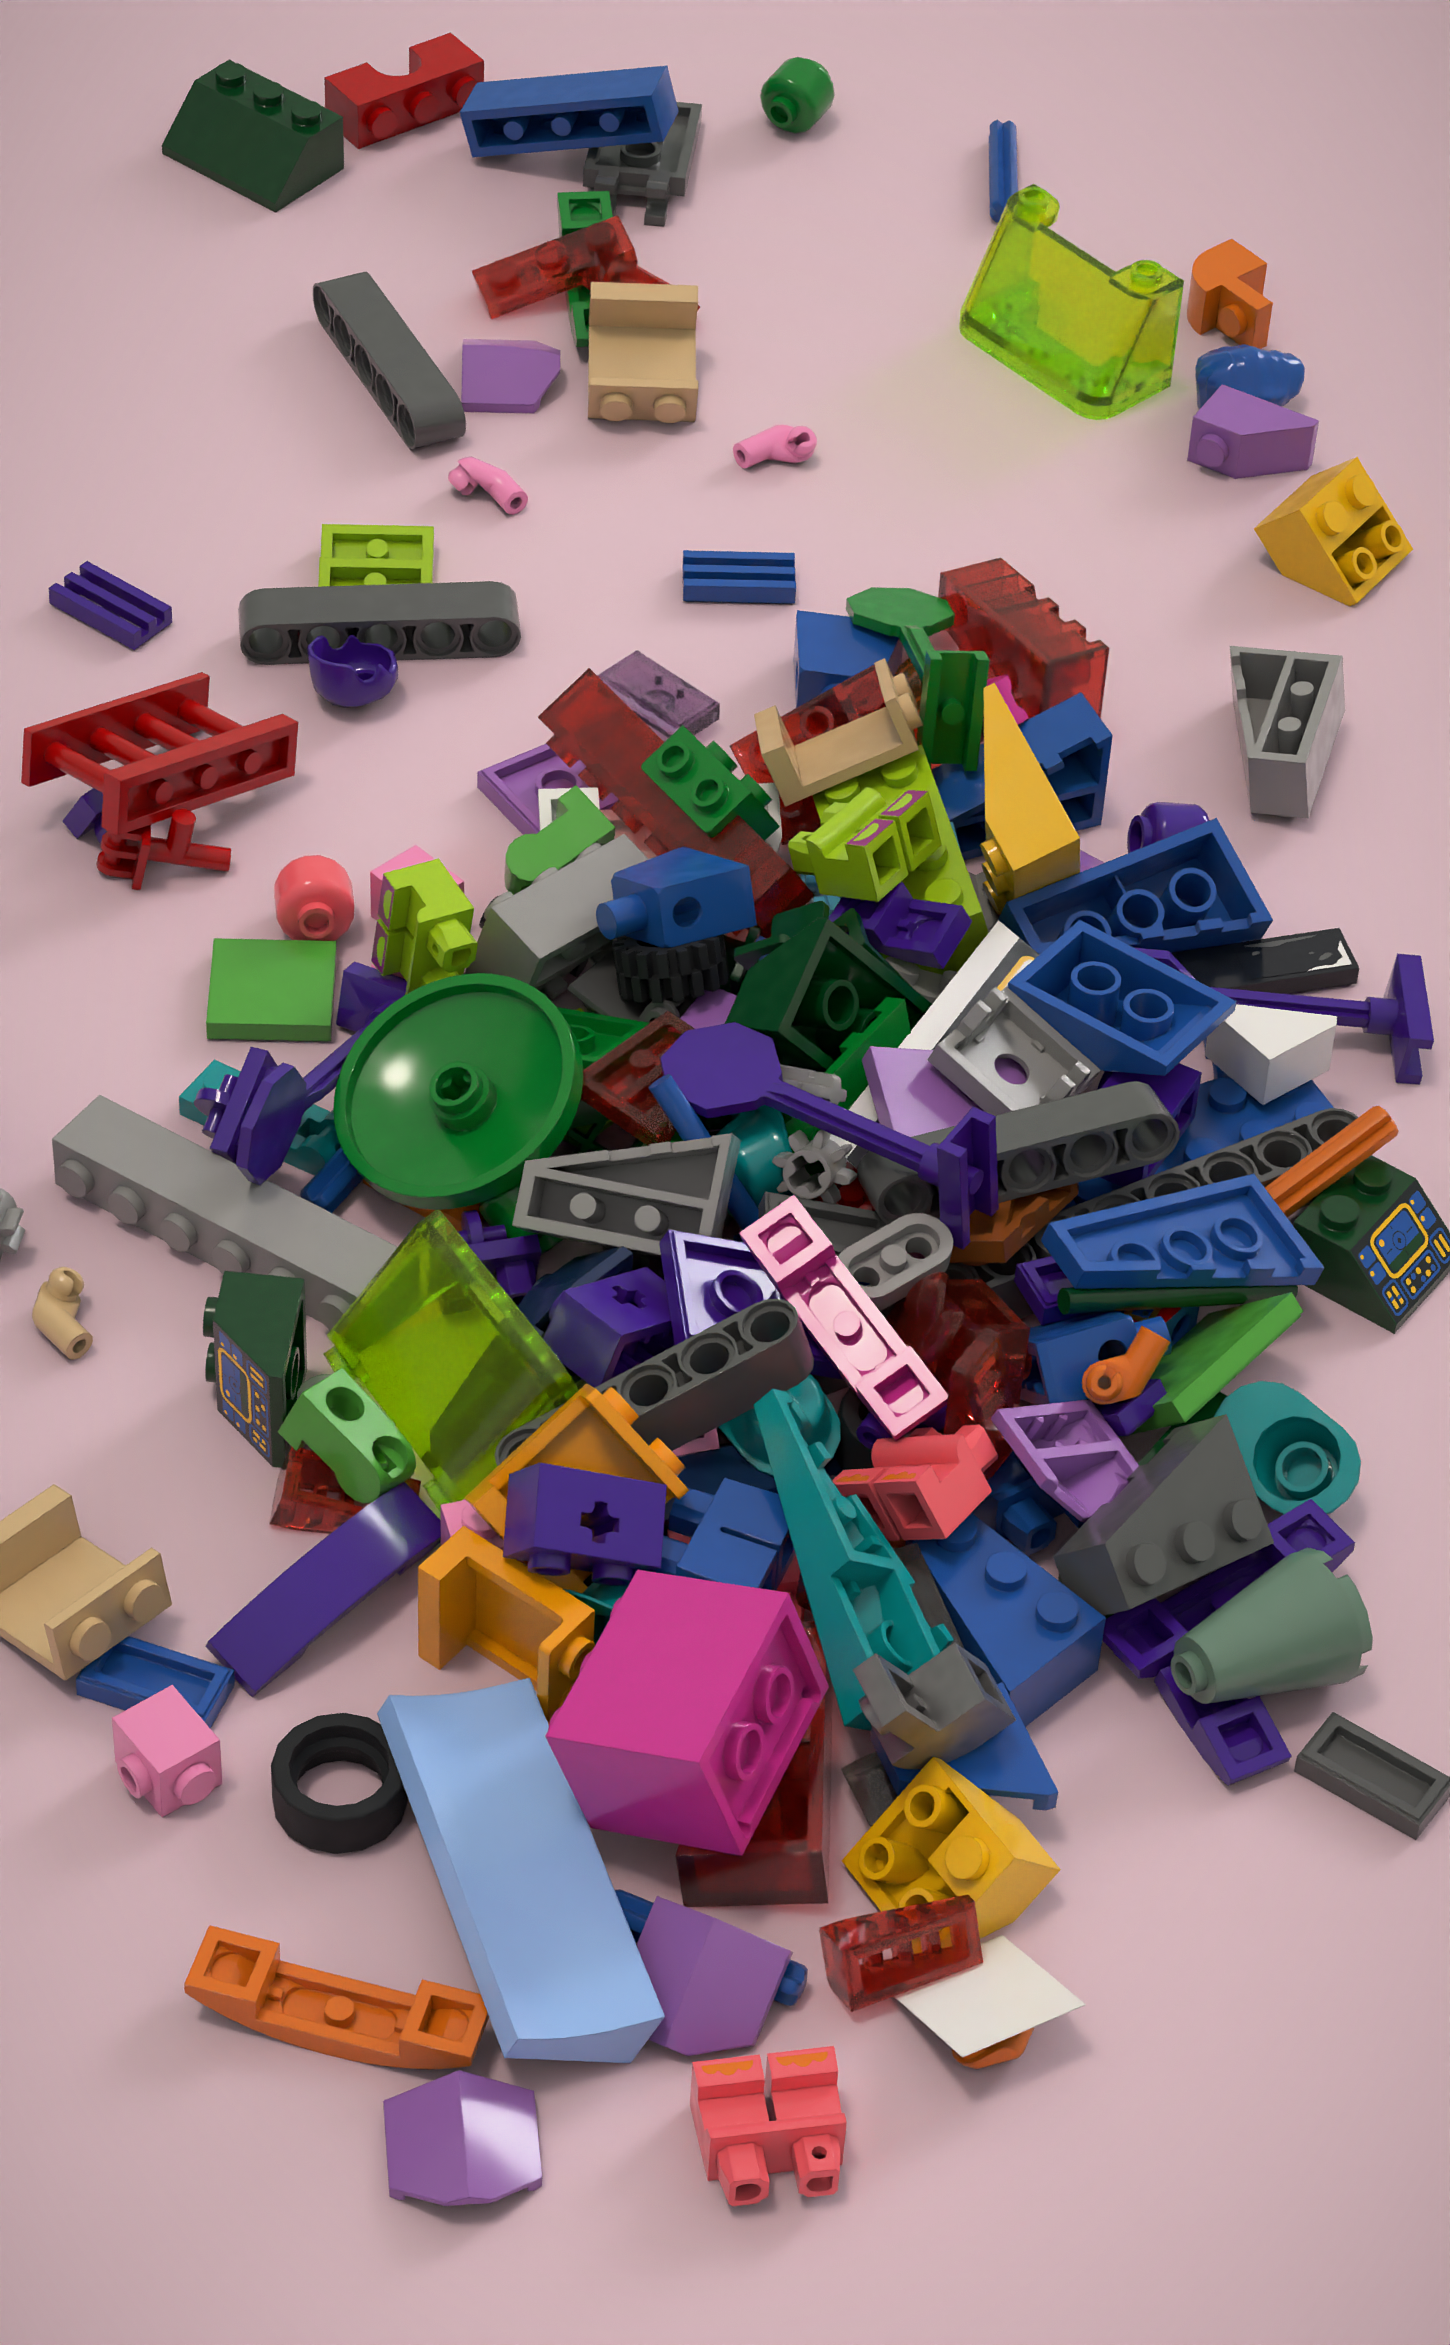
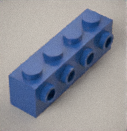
M666 65L477 82L460 110V116L471 155L474 158L663 142L679 110L668 66Z

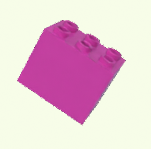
M637 1570L623 1596L615 1602L610 1620L594 1649L585 1656L580 1667L579 1676L563 1705L554 1712L545 1737L590 1828L742 1856L829 1685L789 1593Z

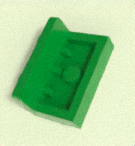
M683 725L641 765L643 772L710 838L719 834L735 817L762 843L780 827L765 809L772 799L762 787L748 774L741 780L735 777L732 772L738 766L714 740L705 747Z

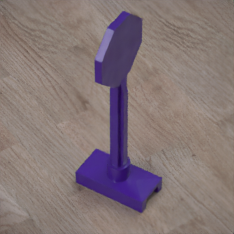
M1135 948L1195 979L1169 951ZM1397 953L1384 997H1367L1365 1001L1210 987L1237 1001L1236 1004L1337 1016L1336 1025L1360 1027L1364 1033L1389 1035L1396 1083L1420 1085L1423 1075L1419 1048L1432 1049L1434 1036L1422 958L1419 955Z
M355 961L343 970L336 1025L356 1033L303 1078L295 1066L283 1062L262 1079L241 1124L236 1166L249 1182L261 1185L282 1166L301 1124L304 1112L336 1087L346 1057L366 1027L387 1007L405 995L407 981L404 978L392 974L382 976L378 969Z
M736 1022L687 1030L660 1058L663 1076L671 1074L698 1115L705 1118H713L753 1111L766 1105L918 1172L921 1180L939 1187L940 1221L949 1228L953 1237V1245L964 1250L970 1243V1214L977 1210L992 1217L999 1209L996 1116L972 1107L940 1144L933 1143L929 1146L783 1082L773 1038Z

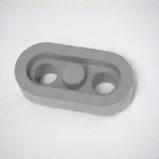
M912 1213L894 1220L847 1247L839 1254L838 1258L857 1282H866L872 1285V1287L860 1286L878 1310L881 1311L939 1278L947 1270L953 1249V1237L949 1228L936 1217L923 1213ZM917 1252L924 1255L926 1258L917 1259L910 1256L908 1253Z

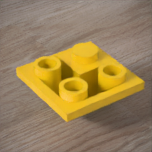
M936 1757L930 1759L841 1860L919 1961L927 1965L1013 1923L1061 1870L1019 1818L942 1759Z

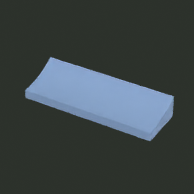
M526 1678L461 1693L425 1696L389 1695L377 1715L504 2058L631 2063L665 2015L588 1822L545 1737L549 1725L531 1679Z

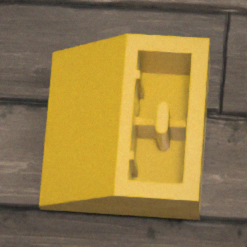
M1358 457L1310 476L1254 528L1283 576L1347 606L1358 603L1413 550L1402 528L1395 520Z

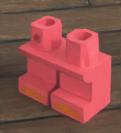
M980 1424L963 1425L955 1434L942 1435L933 1427L916 1428L908 1437H900L896 1441L893 1438L877 1439L871 1451V1460L874 1468L843 1470L832 1481L845 1498L854 1494L858 1496L887 1541H899L901 1538L903 1540L946 1539L992 1492L983 1472L998 1459V1454L985 1429Z
M834 2046L767 2053L765 2078L760 2054L692 2062L690 2108L707 2180H719L728 2204L731 2206L757 2204L767 2198L770 2183L768 2174L794 2171L798 2193L806 2197L833 2195L838 2191L847 2122L845 2114L841 2112L837 2087L838 2066Z

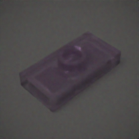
M638 650L597 675V692L667 738L672 736L682 725L693 735H696L719 720L720 703Z

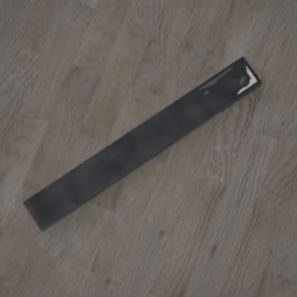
M1340 928L1171 952L1195 980L1208 987L1290 994L1356 984L1359 974V966Z

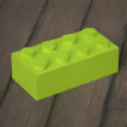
M919 745V750L816 793L812 797L821 821L823 812L834 802L849 803L866 787L879 792L884 798L885 803L889 805L907 790L929 791L942 846L914 871H908L909 875L901 882L904 883L913 899L961 905L972 920L970 927L944 969L916 964L921 970L943 975L945 971L958 972L989 932L923 746ZM879 953L884 959L890 957L885 954Z

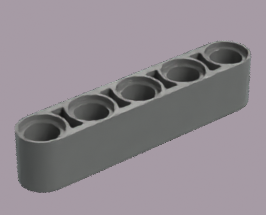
M366 271L315 283L312 295L315 312L320 324L404 443L410 449H416L463 437L466 432V418L457 393L371 275Z
M494 581L262 588L246 594L240 601L238 609L242 653L248 660L264 665L308 663L307 646L316 637L321 635L328 639L331 648L343 646L350 635H354L361 643L381 644L394 652L396 661L500 657L514 651L521 639L516 594L510 586Z
M1139 1081L1126 1082L996 1115L998 1203L1158 1162L1166 1158L1176 1147L1180 1134L1178 1124L1155 1091L1148 1084ZM955 1126L911 1138L929 1146L933 1143L940 1144ZM868 1151L862 1157L857 1168V1178L867 1198L883 1222L889 1224L904 1215L912 1213H923L937 1219L940 1218L939 1187L921 1180L918 1172L871 1151Z
M766 1299L745 1308L595 1388L601 1394L610 1387L617 1391L638 1414L639 1418L631 1427L648 1445L656 1438H659L673 1451L753 1409L754 1404L772 1388L787 1391L798 1385L813 1370L814 1357L796 1308L785 1300ZM564 1404L520 1426L503 1437L497 1445L494 1455L497 1466Z

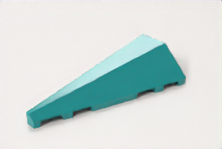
M772 1388L754 1404V1409L843 1724L845 1727L871 1731L872 1725L864 1715L859 1704V1699L865 1696V1693L853 1669L876 1653L909 1675L949 1647L954 1638L944 1624H939L933 1628L930 1627L911 1589L916 1582L858 1496L854 1494L845 1498L835 1486L824 1469L831 1456L821 1442L810 1446L807 1444L789 1407L794 1401L788 1392Z

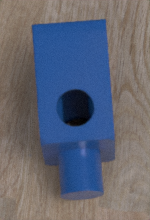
M797 610L793 657L796 710L802 715L816 716L818 725L822 729L830 731L884 708L885 702L874 663L885 658L893 677L900 674L903 645L899 637L888 636L853 624L848 616Z
M688 847L674 849L615 872L611 879L614 900L601 903L596 909L598 927L607 939L612 940L621 936H627L661 948H672L757 925L749 865Z
M1099 1312L1003 1334L1017 1398L1036 1405L1089 1399L1082 1389V1378L1087 1368L1098 1361L1125 1354L1141 1326L1148 1328L1171 1342L1164 1319L1161 1316L1134 1322L1130 1315L1118 1312ZM1171 1343L1163 1356L1171 1354Z

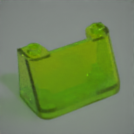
M1032 184L1014 193L1006 203L960 310V333L968 341L1076 414L1094 420L1114 417L1171 386L1184 280L1163 268L1159 263L1151 260H1139L1115 272L1048 228L1057 222L1060 206L1058 200L1046 190Z
M439 1209L425 1217L412 1228L326 1335L332 1348L323 1353V1356L334 1372L343 1368L363 1389L366 1388L385 1414L396 1424L395 1427L405 1436L413 1451L420 1458L432 1477L431 1480L422 1486L439 1511L441 1504L463 1500L468 1493L497 1467L494 1455L496 1447L503 1437L520 1426L566 1403L579 1391L573 1379L551 1348Z

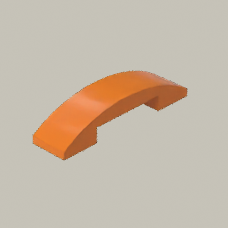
M209 1925L184 1983V1991L187 1995L219 2014L250 2029L322 2054L380 2066L409 2069L469 2067L472 2065L489 2019L482 1996L479 1993L423 1979L416 1995L281 1961L280 1943Z

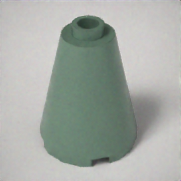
M1305 1548L1287 1555L1177 1640L1174 1647V1657L1171 1660V1672L1174 1681L1183 1693L1191 1695L1195 1700L1203 1704L1349 1682L1351 1679L1364 1674L1368 1665L1360 1666L1363 1653L1372 1650L1373 1641L1368 1612L1356 1585L1348 1574L1340 1578L1335 1577L1324 1565V1563L1333 1560V1558L1324 1551Z

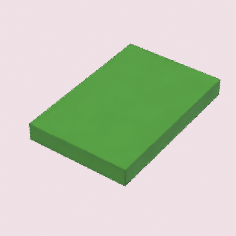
M1290 1292L1208 1313L1172 1346L1170 1355L1162 1357L1150 1379H1160L1167 1393L1153 1405L1154 1415L1130 1435L1187 1422L1301 1317L1300 1314L1303 1310L1293 1293Z

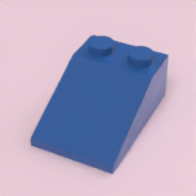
M1081 920L1077 921L1008 982V988L1101 1071L1165 1076L1235 1011L1237 1002Z

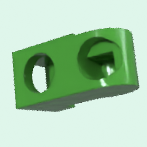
M575 785L557 799L556 820L537 834H524L514 839L508 846L504 872L507 891L512 892L514 895L529 887L548 868L556 867L559 870L574 862L579 854L590 845L600 843L603 846L614 840L615 826Z
M343 1368L303 1391L278 1430V1433L296 1451L308 1445L335 1472L338 1483L345 1493L355 1501L364 1504L372 1503L391 1489L408 1480L414 1475L416 1469L415 1454L405 1436Z

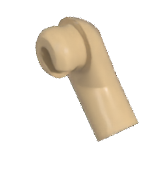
M59 1267L55 1268L50 1273L49 1280L41 1285L32 1310V1319L35 1326L65 1356L74 1360L82 1357L89 1350L93 1342V1336L75 1319L81 1302L79 1294L84 1288L83 1278L71 1268Z

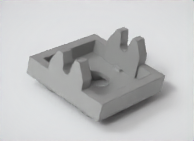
M995 987L984 1001L980 999L963 1018L958 1027L937 1044L927 1059L981 1109L994 1116L1081 1094L1092 1084L1101 1071L1008 987H1005L1002 991ZM998 1058H1010L1018 1062L1026 1072V1082L1023 1084H1012L1005 1081L995 1069V1060Z

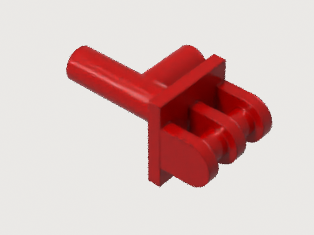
M177 809L172 814L167 839L151 837V825L119 836L106 830L107 832L102 836V852L98 855L96 866L105 875L132 879V889L141 890L147 861L228 872L231 862V848L191 843L196 816L187 809Z

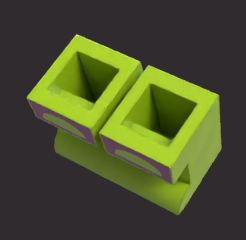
M868 787L849 803L834 802L823 812L820 828L815 832L800 831L788 843L794 871L797 874L815 876L819 894L879 902L909 875L908 871H914L942 846L929 791L907 790L889 805L885 803L884 798L879 792Z
M439 858L383 873L378 909L380 919L376 923L371 962L382 976L400 972L407 981L405 995L433 981L462 975L465 968H468L476 960L478 943L470 934L474 907Z

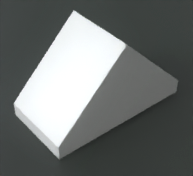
M1236 1004L1235 1011L1207 1036L1205 1056L1259 1103L1265 1105L1329 1071L1337 1016Z

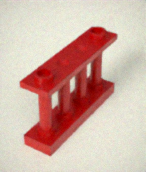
M200 672L24 728L21 783L31 787L65 775L76 778L103 793L101 827L119 836L171 818L173 812L177 809L192 811L294 776L299 722L284 714H279L246 726L238 724L208 708L210 676ZM203 731L212 737L198 740L190 736V734ZM159 745L168 751L154 755L145 749ZM115 760L124 766L110 770L100 764Z

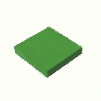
M214 938L206 1018L207 1039L331 1041L337 959L336 941Z

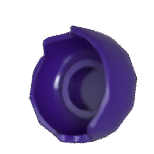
M321 635L316 637L307 646L308 663L314 689L332 705L361 707L370 704L389 694L398 679V665L395 654L392 650L381 644L361 643L354 635H350L343 646L331 648L328 639Z

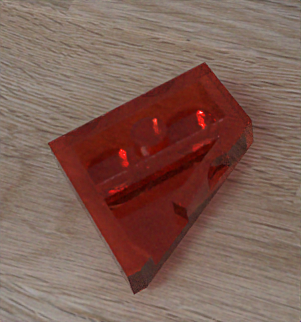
M666 1011L583 1070L581 1100L647 1146L649 1144L670 1142L676 1129L649 1090V1086L663 1076L660 1061L662 1055L685 1031L695 1028L670 1011Z

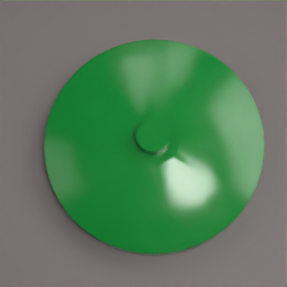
M472 973L433 981L404 995L387 1007L366 1027L348 1053L341 1068L334 1095V1124L343 1152L362 1178L380 1194L406 1206L431 1210L455 1209L484 1202L519 1184L522 1179L525 1161L549 1158L563 1140L576 1115L582 1094L583 1061L580 1047L573 1030L556 1005L538 989L521 980L498 974Z

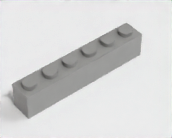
M102 1095L96 1097L52 1138L55 1184L62 1187L68 1194L76 1198H83L112 1213L123 1223L135 1225L164 1240L173 1249L187 1252L216 1267L222 1274H224V1271L303 1278L305 1280L306 1315L323 1323L334 1333L344 1334L368 1347L413 1300V1254L268 1180L261 1185L249 1182L235 1163Z

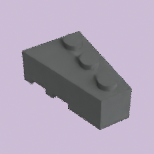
M1227 1414L1174 1428L1163 1440L1165 1446L1148 1464L1138 1466L1127 1478L1129 1484L1113 1501L1102 1504L1053 1556L1063 1584L1103 1616L1130 1610L1274 1543Z

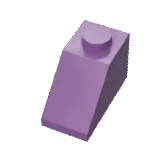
M1222 384L1193 416L1187 461L1234 479L1308 470L1313 463L1319 420Z

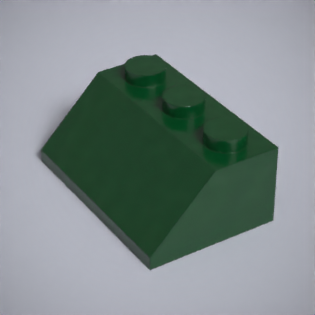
M227 60L194 81L162 144V154L276 213L344 169L343 116L283 87L277 82H273L245 68L239 63Z
M818 917L749 968L725 1024L736 1022L773 1038L781 1065L825 1072L842 1055L839 1046L851 1033H863L876 1019L877 1016L873 1010L886 997L905 999L910 1030L915 1027L932 1003L831 920Z

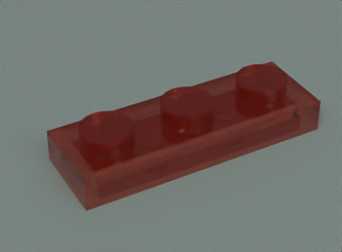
M617 215L472 270V275L491 319L636 265L638 260L632 242Z

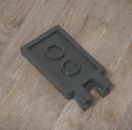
M677 102L679 112L663 142L593 147L588 149L583 171V187H592L594 191H609L613 221L618 194L647 197L644 224L665 226L669 195L685 196L701 125L702 104Z

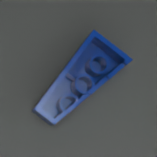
M1217 818L1008 901L998 918L1002 924L1038 954L1046 950L1079 920L1133 948L1165 950L1170 953L1262 939L1273 922L1269 911Z

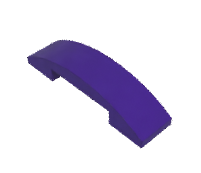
M405 1482L401 1483L363 1508L298 1559L226 1623L207 1642L205 1647L224 1667L234 1670L235 1679L251 1697H254L300 1659L311 1643L396 1573L400 1576L441 1542V1520Z
M1309 1499L1267 1524L1274 1541L1273 1544L1215 1570L1161 1603L1154 1598L1130 1610L1115 1613L1105 1620L1102 1641L1138 1679L1156 1677L1160 1669L1171 1666V1660L1174 1657V1647L1179 1638L1287 1555L1305 1548L1324 1551L1333 1558V1560L1324 1563L1333 1572L1354 1551L1355 1542L1312 1499Z

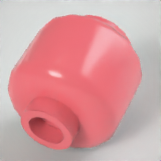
M311 855L292 860L280 871L274 884L276 919L286 935L292 940L335 941L348 931L354 919V896L352 882L345 868L333 859L321 855Z

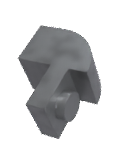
M955 1642L909 1675L876 1653L853 1669L865 1693V1696L859 1699L860 1707L872 1725L891 1764L902 1769H922L932 1757L942 1759L945 1763L955 1760L976 1749L1016 1721L986 1664Z

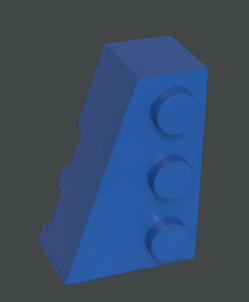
M1082 692L1018 725L1076 831L1095 827L1102 823L1113 737ZM982 743L979 748L977 771H965L962 764H942L931 770L949 821L954 824L964 861L984 856L980 844L986 841L984 743Z
M973 1513L946 1539L906 1540L903 1564L916 1582L911 1589L924 1618L931 1628L944 1624L954 1638L950 1645L955 1642L985 1663L996 1684L1003 1682L1025 1727L1098 1671L1106 1617Z

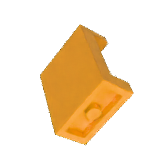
M585 1384L468 1493L464 1499L504 1541L509 1474L539 1462L666 1484L665 1504L673 1497L680 1500L689 1489L677 1477L686 1468L678 1457L659 1438H656L648 1445L631 1427L639 1416L623 1397L612 1387L601 1394L596 1388ZM523 1561L528 1566V1561ZM570 1569V1574L542 1576L562 1589L582 1594L588 1588L583 1581L592 1572Z
M463 1525L418 1566V1656L438 1670H441L467 1645L517 1679L530 1678L534 1690L537 1691L538 1700L549 1725L554 1712L563 1705L579 1676L580 1667L585 1656L592 1652L596 1645L594 1643L595 1610L542 1575L529 1572L528 1566L520 1561L504 1558L503 1550Z

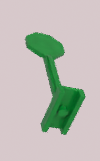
M871 587L846 599V611L852 623L888 636L899 637L922 682L919 716L923 726L918 727L916 741L918 746H923L930 768L931 764H962L965 771H977L984 714L983 688L987 686L990 660L985 651L934 650L928 637L954 625L955 614L948 601L911 588Z

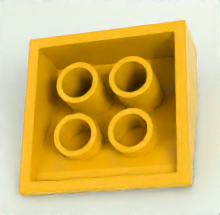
M992 683L983 688L986 841L981 843L980 847L986 859L985 862L981 863L987 881L982 883L993 909L1000 915L1006 902L1080 873V837L996 684Z

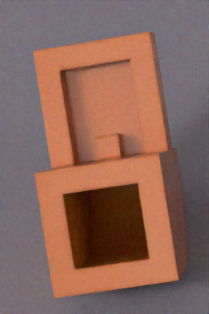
M1229 239L1201 253L1193 263L1187 304V319L1191 327L1200 335L1216 328L1239 345L1246 344L1259 349L1267 346L1273 302L1263 296L1267 263L1233 239Z

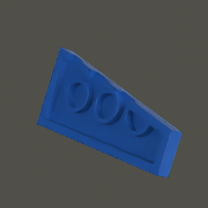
M1255 1174L1050 1222L1041 1238V1242L1075 1289L1315 1285L1324 1270V1266Z

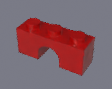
M450 32L409 47V74L386 75L378 72L366 62L324 77L325 108L343 116V136L357 149H361L459 113L476 83L484 82V60Z

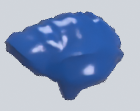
M1246 344L1211 350L1199 357L1196 363L1197 406L1200 409L1222 384L1276 405L1284 406L1299 394L1304 382L1305 367L1302 361L1291 353H1282L1277 350L1268 351Z

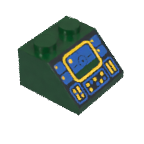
M1373 1155L1369 1156L1321 1192L1293 1224L1294 1228L1324 1266V1270L1316 1284L1304 1286L1393 1334L1397 1332L1450 1272V1232L1418 1180Z
M224 1271L219 1296L208 1297L204 1309L203 1336L214 1338V1342H210L207 1351L206 1382L216 1383L217 1410L272 1467L286 1468L291 1445L278 1433V1430L296 1403L297 1392L302 1383L305 1382L307 1373L305 1280L303 1278Z

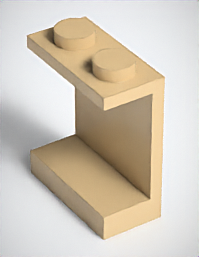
M591 282L588 343V418L606 419L609 421L695 422L698 398V380H696L697 285Z
M885 658L875 662L874 665L886 707L794 746L776 705L754 714L761 755L785 807L919 750L913 730L923 726L916 709V700L904 673L893 677Z
M55 1484L0 1521V1636L65 1681L172 1605L161 1553L151 1547L129 1564L124 1565L81 1536L72 1495Z

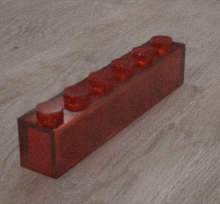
M590 668L538 716L541 722L553 734L546 742L549 748L569 768L577 761L585 767L578 774V777L588 788L598 787L599 799L601 801L609 794L617 800L610 809L634 834L642 827L651 834L643 842L656 856L680 847H688L749 865L757 921L755 927L761 928L762 937H771L772 919L776 914L804 906L815 896L796 872L739 815L719 834L710 838L641 769L642 763L664 741ZM744 929L731 933L737 937Z

